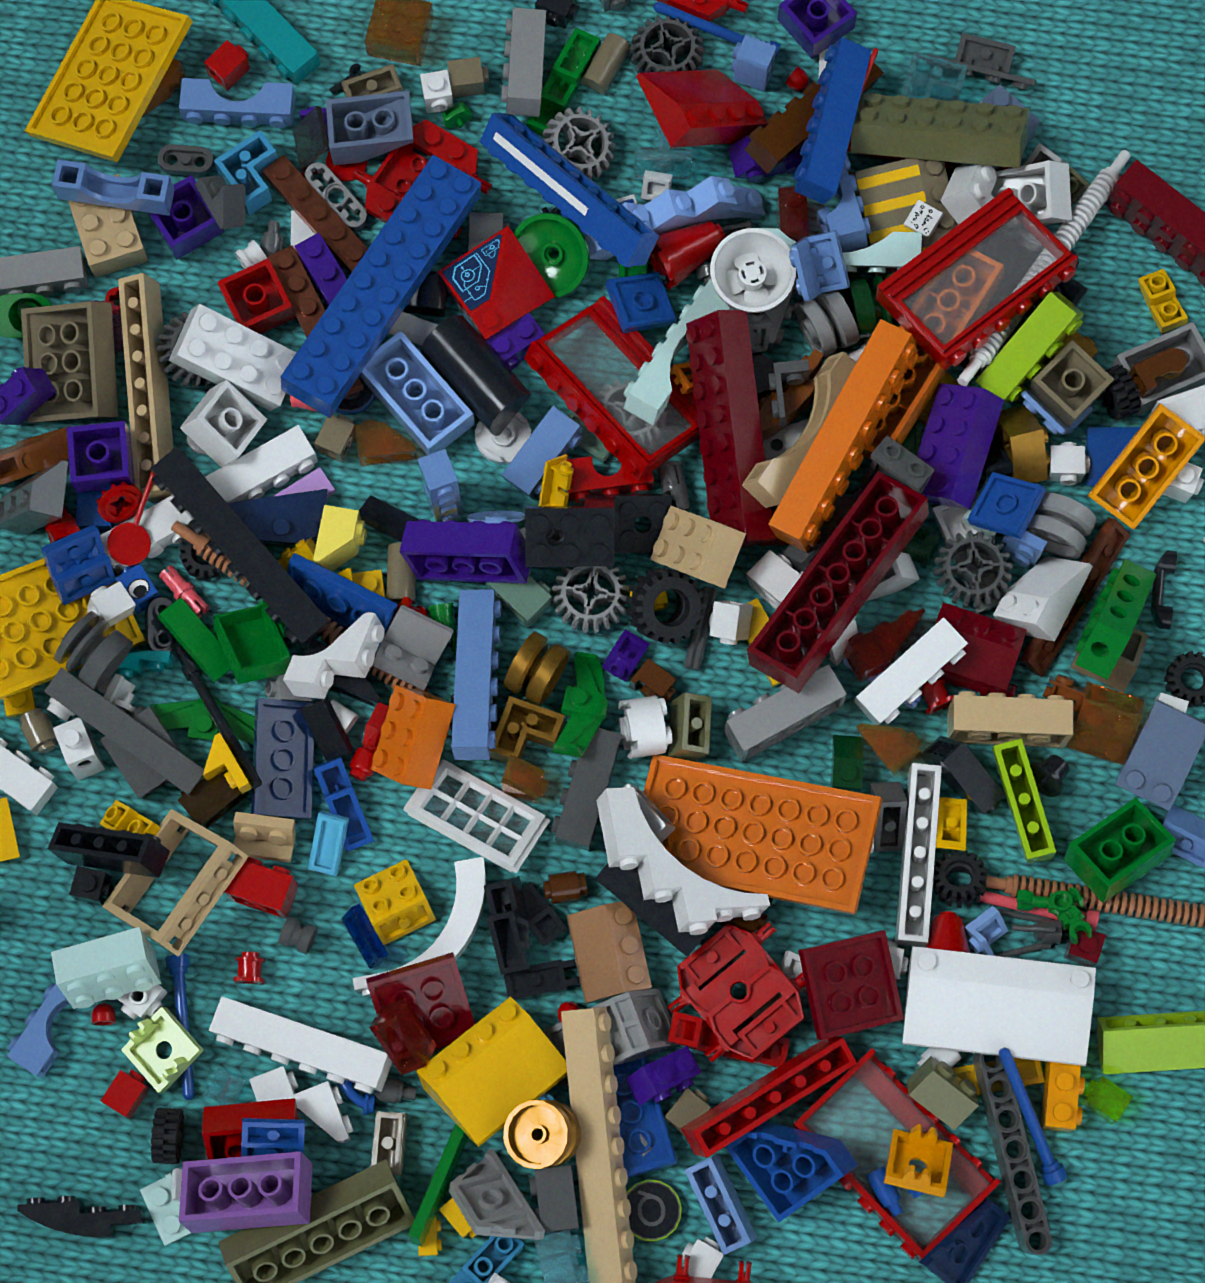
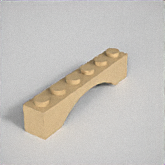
M846 352L829 356L814 377L815 393L813 408L808 424L799 439L782 455L771 460L756 463L743 482L742 486L765 508L777 506L781 502L851 374L856 362Z

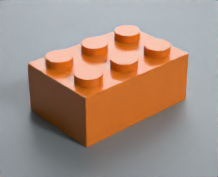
M395 685L389 700L386 719L381 727V736L377 750L373 755L371 770L403 785L431 790L456 704L425 691Z

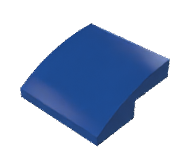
M1086 427V456L1090 457L1089 473H1087L1088 486H1095L1140 427Z
M94 525L41 548L50 577L63 605L84 597L101 586H108L116 582L111 560L104 552L99 530Z
M242 1118L241 1157L299 1151L303 1153L305 1120Z

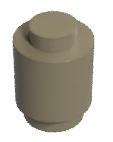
M41 708L30 710L20 717L22 723L20 728L32 752L39 751L40 754H44L56 747L57 738L53 730L54 727L48 715L43 713Z

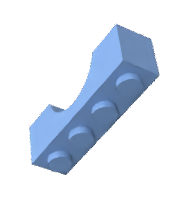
M182 78L179 110L182 119L192 124H200L202 122H214L218 125L242 123L248 127L262 124L270 125L274 128H284L285 126H293L296 94L292 83L265 82L261 90L252 98L244 101H230L216 93L210 79Z
M847 153L837 193L835 194L841 201L832 212L826 215L828 232L838 231L843 253L867 247V235L871 234L868 218H862L861 215L864 212L861 196H855L854 191H857L854 174L849 175L847 171L851 169Z
M60 159L57 160L52 187L58 199L168 216L175 191L170 176L141 172L135 177H116L96 171L86 163Z
M446 449L418 458L419 468L425 482L423 485L424 492L435 521H457L459 516L463 515L458 480Z
M53 983L43 994L44 1002L38 1010L34 1009L29 1014L25 1022L27 1027L21 1036L17 1034L8 1046L10 1052L7 1057L41 1079L59 1055L52 1040L54 1019L65 1006L70 1004L59 987Z

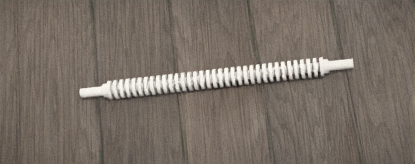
M1122 150L1110 167L1100 170L1072 209V220L1063 222L1054 234L1069 251L1074 247L1082 233H1084L1110 196L1115 183L1120 177V171L1131 157L1128 151ZM1045 248L1013 293L1056 261ZM1018 314L1011 319L1006 329L999 333L997 331L994 332L981 348H973L970 351V362L957 379L960 385L967 386L979 368H983L991 363L1024 315L1020 316Z

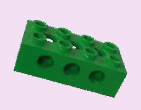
M1124 559L1120 569L1113 568L1105 588L1101 590L1096 600V605L1075 648V651L1079 653L1075 665L1108 680L1131 638L1157 575L1156 573L1127 559Z

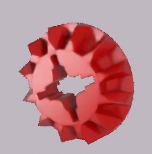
M124 481L118 486L112 484L111 489L108 491L102 490V497L97 499V510L100 516L107 522H125L136 515L142 494L134 484L128 485ZM122 496L124 501H120L119 505H117L116 507L114 502L118 501L119 498Z

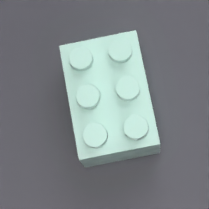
M140 927L51 952L56 985L73 1009L88 1008L95 1002L106 999H119L123 994L134 991H147L153 986L161 984L155 951Z

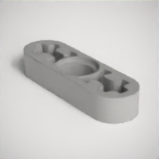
M316 162L309 165L305 171L306 180L352 231L362 230L367 224L365 208L325 164ZM314 172L318 174L323 172V179L328 185L325 189L318 179L313 181ZM335 190H339L344 194L343 201L337 204L330 202L328 199L329 194ZM347 205L349 206V209L352 211L353 214L356 215L360 213L359 222H356L355 220L349 222L350 217L348 212L345 210Z

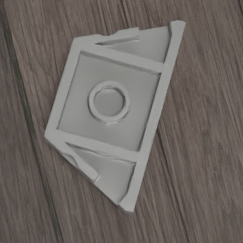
M489 1149L481 1162L478 1164L474 1162L463 1175H459L450 1183L449 1193L475 1235L532 1240L544 1239L545 1229L494 1149Z

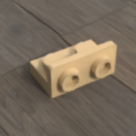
M242 812L235 813L233 821L235 840L233 845L252 858L291 862L296 841L294 819Z

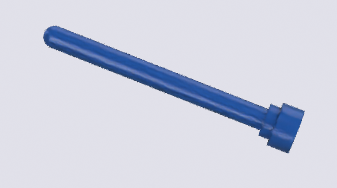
M656 2L653 6L657 13L665 16L669 15L674 20L679 17L682 23L689 21L690 26L731 43H742L745 37L742 34L663 2ZM771 40V41H770V44H771V45L775 44V46H776V53H775V58H776L777 53H778V51H779V48H780L781 44H779V43L774 42V41Z
M180 954L179 957L176 955L165 957L166 969L169 970L170 975H173L176 1019L190 1033L185 974L188 973L187 968L190 967L189 955ZM191 1064L181 1074L182 1092L186 1100H192L195 1096L193 1066Z
M1006 1047L999 1050V1057L1042 1160L1040 1174L1044 1184L1054 1185L1060 1183L1067 1178L1065 1168L1052 1155L1011 1051Z

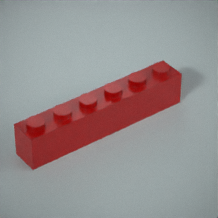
M836 1036L821 1040L681 1127V1130L694 1154L708 1158L853 1067L857 1062L843 1037Z

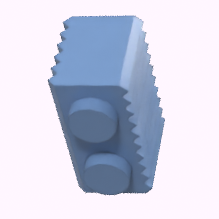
M749 34L744 37L742 43L737 42L732 54L734 60L731 66V70L735 71L734 81L765 92L774 69L775 44L765 43L764 40L760 41L759 38L755 40L754 36L750 38Z

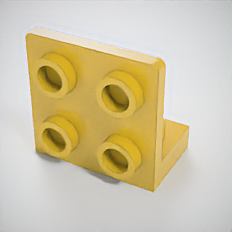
M403 860L354 885L382 946L436 920L408 860Z

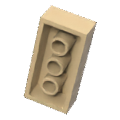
M963 691L953 696L947 709V738L962 741L965 744L998 745L1022 738L1025 747L1064 748L1073 736V700H1065V697L1061 695H1051L1047 699H1037L1033 694H1020L1018 698L1006 697L1004 693H989L988 696H976L975 692Z

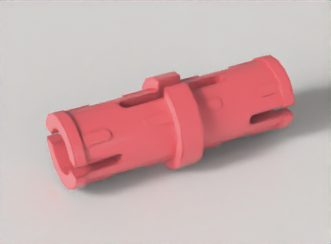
M173 565L167 567L169 572L164 569L160 573L159 578L174 593V598L178 600L181 597L198 618L202 617L200 612L205 615L209 611L210 606L197 594L195 586L191 582H187Z

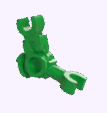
M1070 887L1068 891L1061 890L1054 894L1050 893L1049 897L1036 896L1028 890H1018V910L1048 909V913H1053L1058 918L1064 930L1069 929V939L1073 944H1078V937L1075 934L1077 931H1084L1088 938L1092 937V927L1086 921H1082L1085 917L1075 905L1077 902L1078 907L1083 908V896H1081L1076 888Z

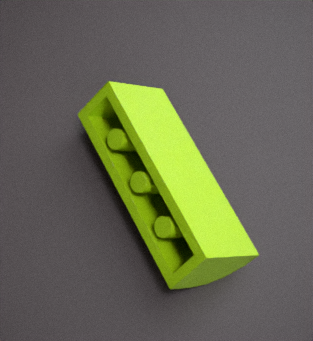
M1022 738L993 746L992 751L1026 863H1037L1053 859L1056 853L1055 845Z
M1205 1010L1097 1017L1098 1053L1103 1075L1205 1068Z

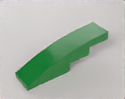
M578 28L574 29L552 67L551 76L542 90L539 117L530 116L526 123V126L533 132L542 135L544 129L548 128L547 123L549 120H555V115L558 112L564 114L565 110L568 109L581 84L580 79L596 52L600 38Z

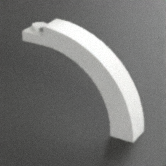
M484 857L454 862L456 895L452 913L445 928L436 941L423 954L399 968L451 952L454 953L457 961L466 950L476 932L484 909L486 896L484 885H486ZM382 973L352 978L355 992L357 994L362 993L363 997L371 996L366 978Z

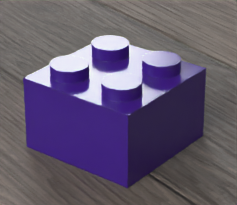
M785 0L779 4L777 20L809 57L813 59L855 28L857 12L846 0Z
M192 175L173 185L175 191L169 216L147 212L148 217L176 260L225 232L224 229H220L195 186L196 181Z
M125 421L66 427L70 482L77 493L111 489L112 484L118 486L123 481L128 485L134 484L131 435Z

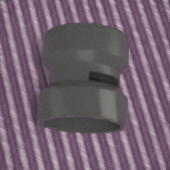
M289 916L283 926L278 943L285 947H294L296 945L298 952L307 955L316 938L318 927L311 924L303 927V924H300L298 919Z

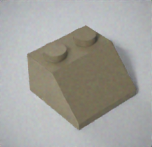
M1072 340L1031 381L1028 389L1070 427L1114 381V378Z
M1134 628L1131 638L1108 680L1075 665L1079 655L1078 652L1075 653L1070 668L1124 693L1138 668L1149 635Z

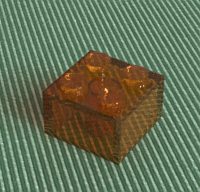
M376 0L365 37L367 55L421 67L434 19L432 2L423 0Z
M1087 682L1073 718V736L1067 743V747L1124 765L1143 716L1144 699Z

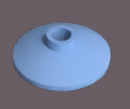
M484 511L467 516V520L471 523L473 521H483L485 523L508 521L517 524L525 519V514L517 511Z

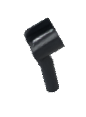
M353 64L349 69V76L342 81L356 77L357 75L354 74L360 71L361 65ZM341 82L329 89L332 95L342 89Z

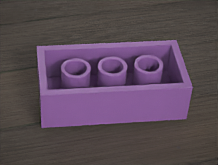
M301 1151L185 1161L182 1167L179 1222L191 1233L310 1224L313 1164Z

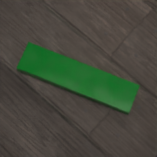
M455 1124L408 1233L412 1244L420 1247L425 1242L469 1138L457 1124Z

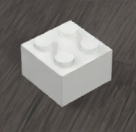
M226 379L209 389L181 425L180 429L220 467H223L239 458L267 421V418Z

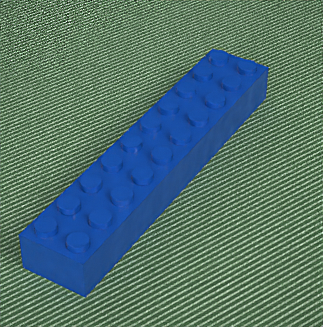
M432 155L280 376L281 390L329 418L332 417L480 198V181L437 156Z

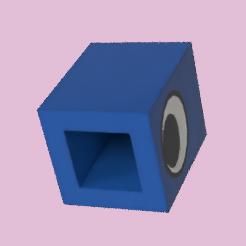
M141 564L124 568L119 573L120 576L115 578L117 582L120 581L135 602L134 610L137 614L145 610L151 601L161 598Z

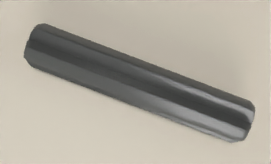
M707 586L701 589L704 597L700 598L701 601L706 602V609H701L700 613L705 616L703 621L698 620L696 623L699 629L691 633L684 664L685 668L698 671L701 668L710 628L709 618L713 612V604L717 597V589Z

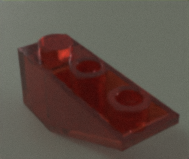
M924 608L915 612L908 610L902 613L897 620L891 623L884 621L875 626L873 631L865 635L863 632L857 633L848 640L843 654L860 683L884 672L889 667L920 623L925 613Z

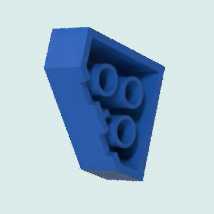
M766 1121L725 1146L778 1223L858 1166V1163L840 1139Z

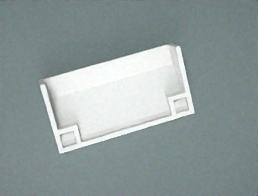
M913 946L909 963L902 1044L999 1056L1001 1048L1006 1047L1011 1051L1013 1058L1086 1066L1096 968Z

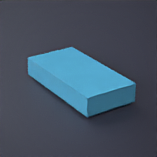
M323 811L318 813L308 870L332 876L339 874L349 821L348 817Z

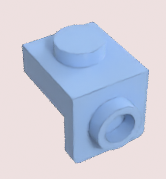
M993 906L965 926L970 937L968 944L976 954L982 953L983 955L994 956L989 945L1009 931L1000 912Z

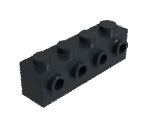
M58 822L47 848L67 864L160 878L170 850L160 843L161 839L152 834H137L126 830L116 831L104 827L96 828L78 823L68 824Z

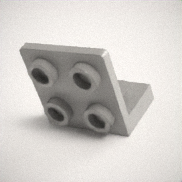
M401 605L385 633L383 641L379 644L372 666L424 691L435 664L453 634V629Z

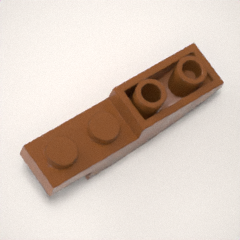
M814 349L810 356L805 355L802 360L808 359L809 380L799 385L785 384L783 388L786 416L785 426L779 425V417L773 418L771 401L777 400L776 391L773 390L770 396L765 395L758 406L763 441L787 427L812 402L815 393L813 379L824 364L823 353Z
M64 427L17 441L14 446L1 449L0 485L47 469L62 460H68L67 428Z

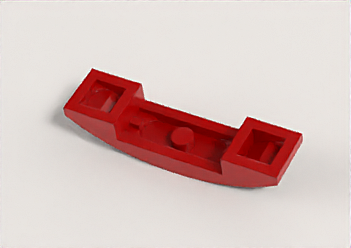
M673 1012L667 1042L683 1047L688 1046L690 1049L704 1053L718 1043L717 1039L719 1038L703 1018ZM736 1028L734 1033L737 1034L742 1029ZM782 1037L755 1061L732 1051L725 1052L721 1057L778 1068L786 1062L790 1039Z

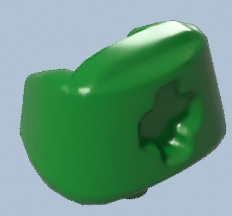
M460 102L443 112L444 124L448 129H454L458 126L462 128L464 126L463 123L469 121L473 116L464 102Z

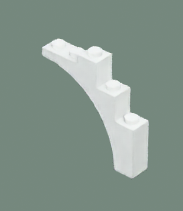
M634 787L606 788L596 800L609 867H620L622 870H630L637 867L644 900L655 899V902L659 903L672 900L678 932H690L691 935H700L706 933L715 922H725L736 917H743V920H754L759 918L770 906L768 894L744 893L723 888L701 878L683 866L664 848L650 829L640 809Z

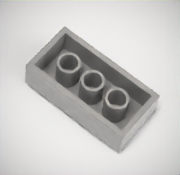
M829 664L822 668L819 665L799 694L782 684L779 687L780 691L770 696L769 693H766L754 701V706L747 710L741 707L728 715L729 720L726 721L724 735L741 763L843 707L847 693Z

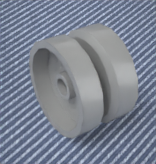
M838 290L821 293L816 297V301L813 299L805 302L803 299L795 303V316L805 340L812 351L816 349L823 353L824 359L836 353L837 345L841 348H847L858 343L859 333L855 319Z
M1046 492L1026 531L1047 541L1043 551L1062 558L1078 559L1086 545L1084 536L1091 534L1097 519L1094 513L1081 503L1060 494Z

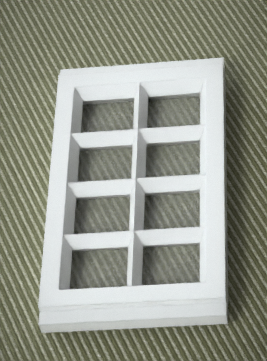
M444 759L439 761L432 789L417 788L403 809L412 818L509 872L513 871L516 874L550 823L546 815Z

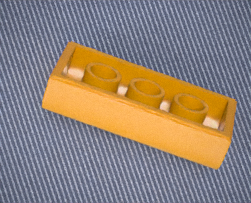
M1159 403L1088 493V497L1134 530L1203 444L1205 435L1173 410Z

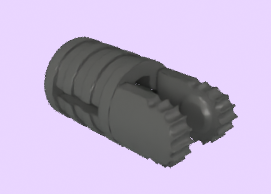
M671 461L663 463L657 468L662 494H672V506L685 511L688 510L690 502L682 462Z

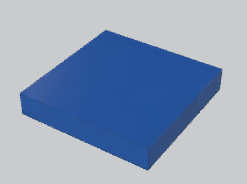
M659 272L607 280L605 286L623 333L666 327L676 323L677 318Z
M992 472L967 520L970 525L1021 539L1046 490L1042 485Z

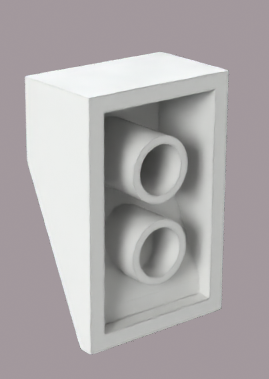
M1048 160L1020 166V168L995 171L998 178L991 192L994 198L1009 187L1013 194L1043 225L1072 220L1069 164ZM1014 217L1003 225L1000 230L1024 226Z
M1046 556L1004 592L993 616L999 621L1027 629L1025 636L1055 641L1093 566L1090 563Z

